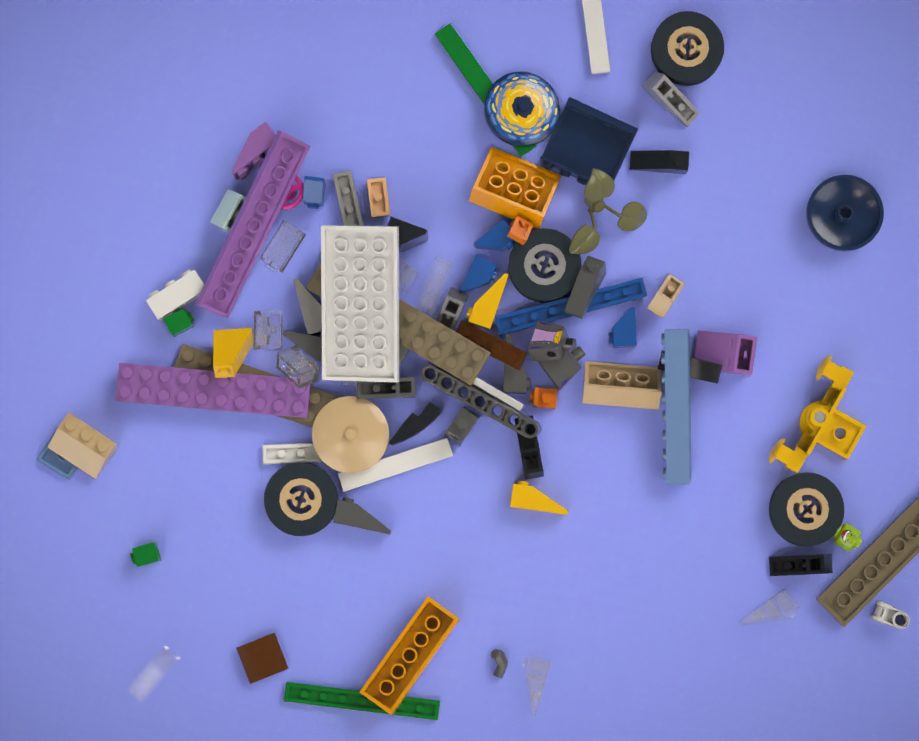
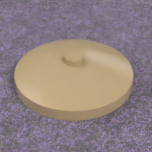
M344 396L334 399L320 410L313 423L312 442L317 455L327 466L339 472L357 473L369 469L381 459L388 446L389 428L387 420L382 411L367 399H357V396Z

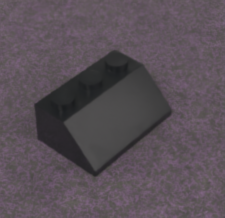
M391 216L387 226H399V252L403 253L428 241V230Z

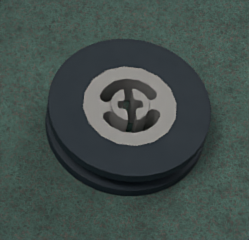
M542 228L531 231L524 245L516 242L511 250L508 263L509 276L516 290L527 299L540 303L556 301L568 295L572 291L581 269L580 254H571L569 252L572 240L562 232ZM548 253L556 258L558 265H554L553 260L549 257L547 264L549 267H546L544 276L549 275L551 272L555 273L554 276L545 279L533 273L532 266L536 267L539 274L541 273L542 265L540 264H543L546 256H542L536 259L535 256L538 254Z

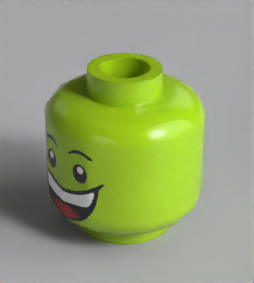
M849 523L841 525L833 536L835 538V545L848 552L853 548L858 549L863 540L860 538L861 531Z

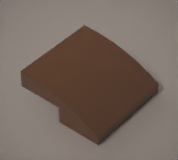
M275 633L236 648L250 684L289 669Z

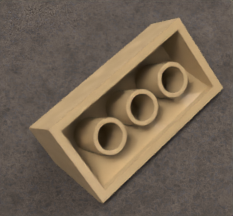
M585 361L582 403L659 410L662 380L661 370L658 367Z

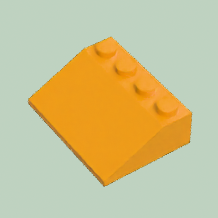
M491 147L468 201L513 220L518 215L534 224L533 228L539 229L562 175Z

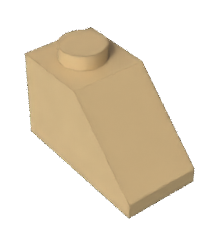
M669 273L647 308L663 318L685 283Z

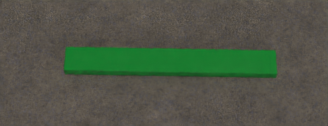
M451 23L436 32L435 36L484 105L486 95L493 83ZM537 146L513 147L519 156L523 157Z
M286 682L285 702L389 714L361 694L359 690ZM406 696L393 715L438 720L440 700Z

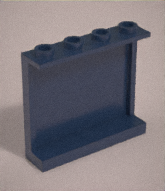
M569 97L551 138L540 157V162H542V166L552 170L555 168L559 170V173L569 178L572 176L577 178L576 181L585 186L593 168L607 173L614 181L638 128Z

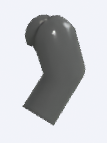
M494 649L491 652V658L495 659L497 667L493 675L502 679L508 666V660L502 650Z

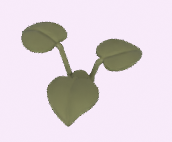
M592 169L584 191V202L589 207L587 211L590 214L593 227L586 224L576 231L569 247L571 254H587L598 246L600 235L596 232L597 226L593 212H601L605 208L620 217L617 225L623 231L636 230L647 219L645 207L639 202L633 201L626 204L622 209V214L604 203L603 198L613 194L615 183L607 173L601 170Z

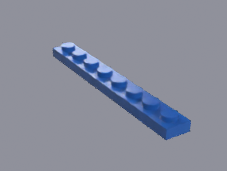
M643 278L598 289L586 313L647 297ZM570 297L496 316L495 321L499 336L535 327L537 321L550 323L572 317V315L565 313Z

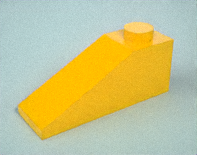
M505 273L474 303L473 308L469 307L466 318H469L468 323L490 331L509 274Z
M517 481V484H513L510 507L568 515V510L533 486H528L529 482Z

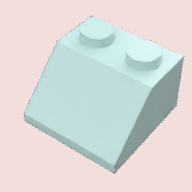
M227 189L210 223L229 234L246 197Z

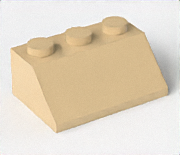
M68 412L58 426L48 448L94 479H97L118 449V446L115 442Z

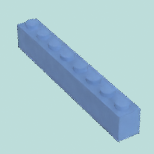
M666 329L661 334V344L665 345V353L661 355V362L665 364V372H662V384H665V391H662V403H665V410L662 411V421L666 422V430L662 432V439L666 441V449H663V460H666V468H663V479H666V485H690L692 482L690 329Z

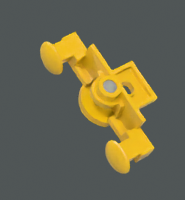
M832 355L825 357L816 370L817 381L821 376H824L832 382L821 401L809 404L801 412L799 428L802 436L794 450L783 445L784 438L778 440L769 453L768 460L770 464L776 459L785 464V468L796 474L799 472L807 456L812 452L816 443L848 460L866 426L836 409L847 390L846 387L854 372L844 366L840 367L831 362ZM837 428L844 430V438L838 439L835 436Z

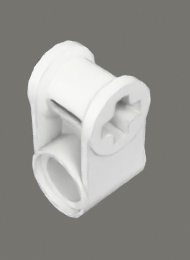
M879 600L876 601L877 607L874 614L870 616V619L897 629H903L909 625L910 618L907 613ZM899 614L904 617V623L900 626L895 623V618Z

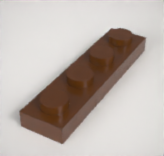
M461 320L456 330L458 334L491 352V357L517 370L521 369L528 352L466 321Z

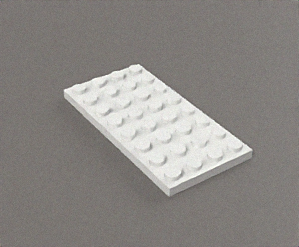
M321 226L322 380L399 382V226Z

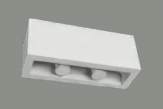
M187 270L181 274L182 278L176 282L172 280L165 284V288L160 292L156 290L148 295L149 299L146 302L160 322L165 317L175 313L199 297L204 283L195 270Z

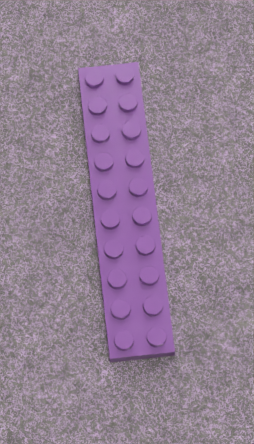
M280 130L277 131L199 294L196 305L229 318L310 149V145Z
M119 363L115 401L308 418L311 380L237 373L235 377L215 378L214 371Z

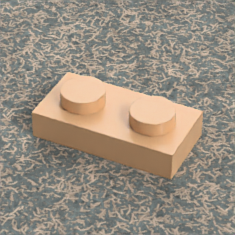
M386 177L367 179L371 218L390 216Z

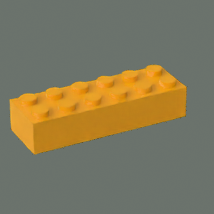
M427 596L362 687L360 693L393 716L457 626L460 619Z

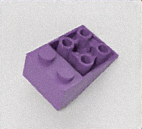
M266 121L249 134L232 170L236 180L245 179L250 175L249 171L255 167H261L276 136Z
M698 330L694 357L723 365L721 373L750 377L753 373L758 337Z

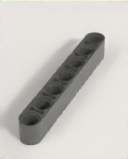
M427 365L422 369L421 377L425 382L524 437L534 438L541 433L542 429L538 421L477 387L470 386L436 365ZM430 368L435 371L433 379L428 377V370ZM447 377L452 381L450 388L444 385V380ZM462 387L468 389L467 397L461 395ZM479 396L484 397V406L478 405L477 399ZM496 405L502 408V413L500 416H497L494 413V407ZM513 414L519 418L517 425H513L510 421ZM529 424L535 426L536 431L534 434L528 433L527 427Z

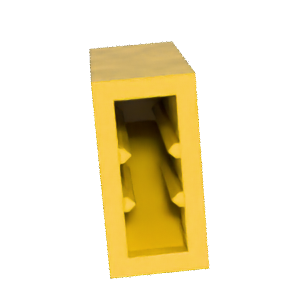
M252 328L213 330V368L215 378L236 376L254 343Z

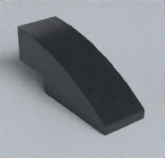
M690 356V378L718 384L723 365ZM660 357L658 369L665 371V364H662Z
M429 402L419 417L412 412L389 441V444L394 446L415 437L429 427L440 416L442 410Z
M519 418L514 419L515 425L518 424ZM529 424L527 431L530 434H534L536 428L533 424ZM517 433L525 480L544 477L537 436L526 438Z

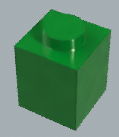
M184 308L163 319L173 337L193 328L192 322L195 321L190 311L186 312Z
M157 542L132 548L133 553H130L132 563L136 564L137 567L162 561Z

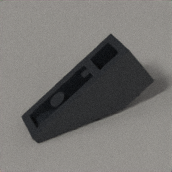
M630 151L629 170L686 174L688 172V151Z
M832 554L769 557L770 576L833 573Z

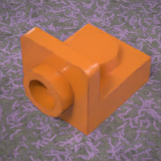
M517 215L510 223L507 236L524 245L534 224Z
M534 387V391H530V403H533V407L556 409L557 389Z

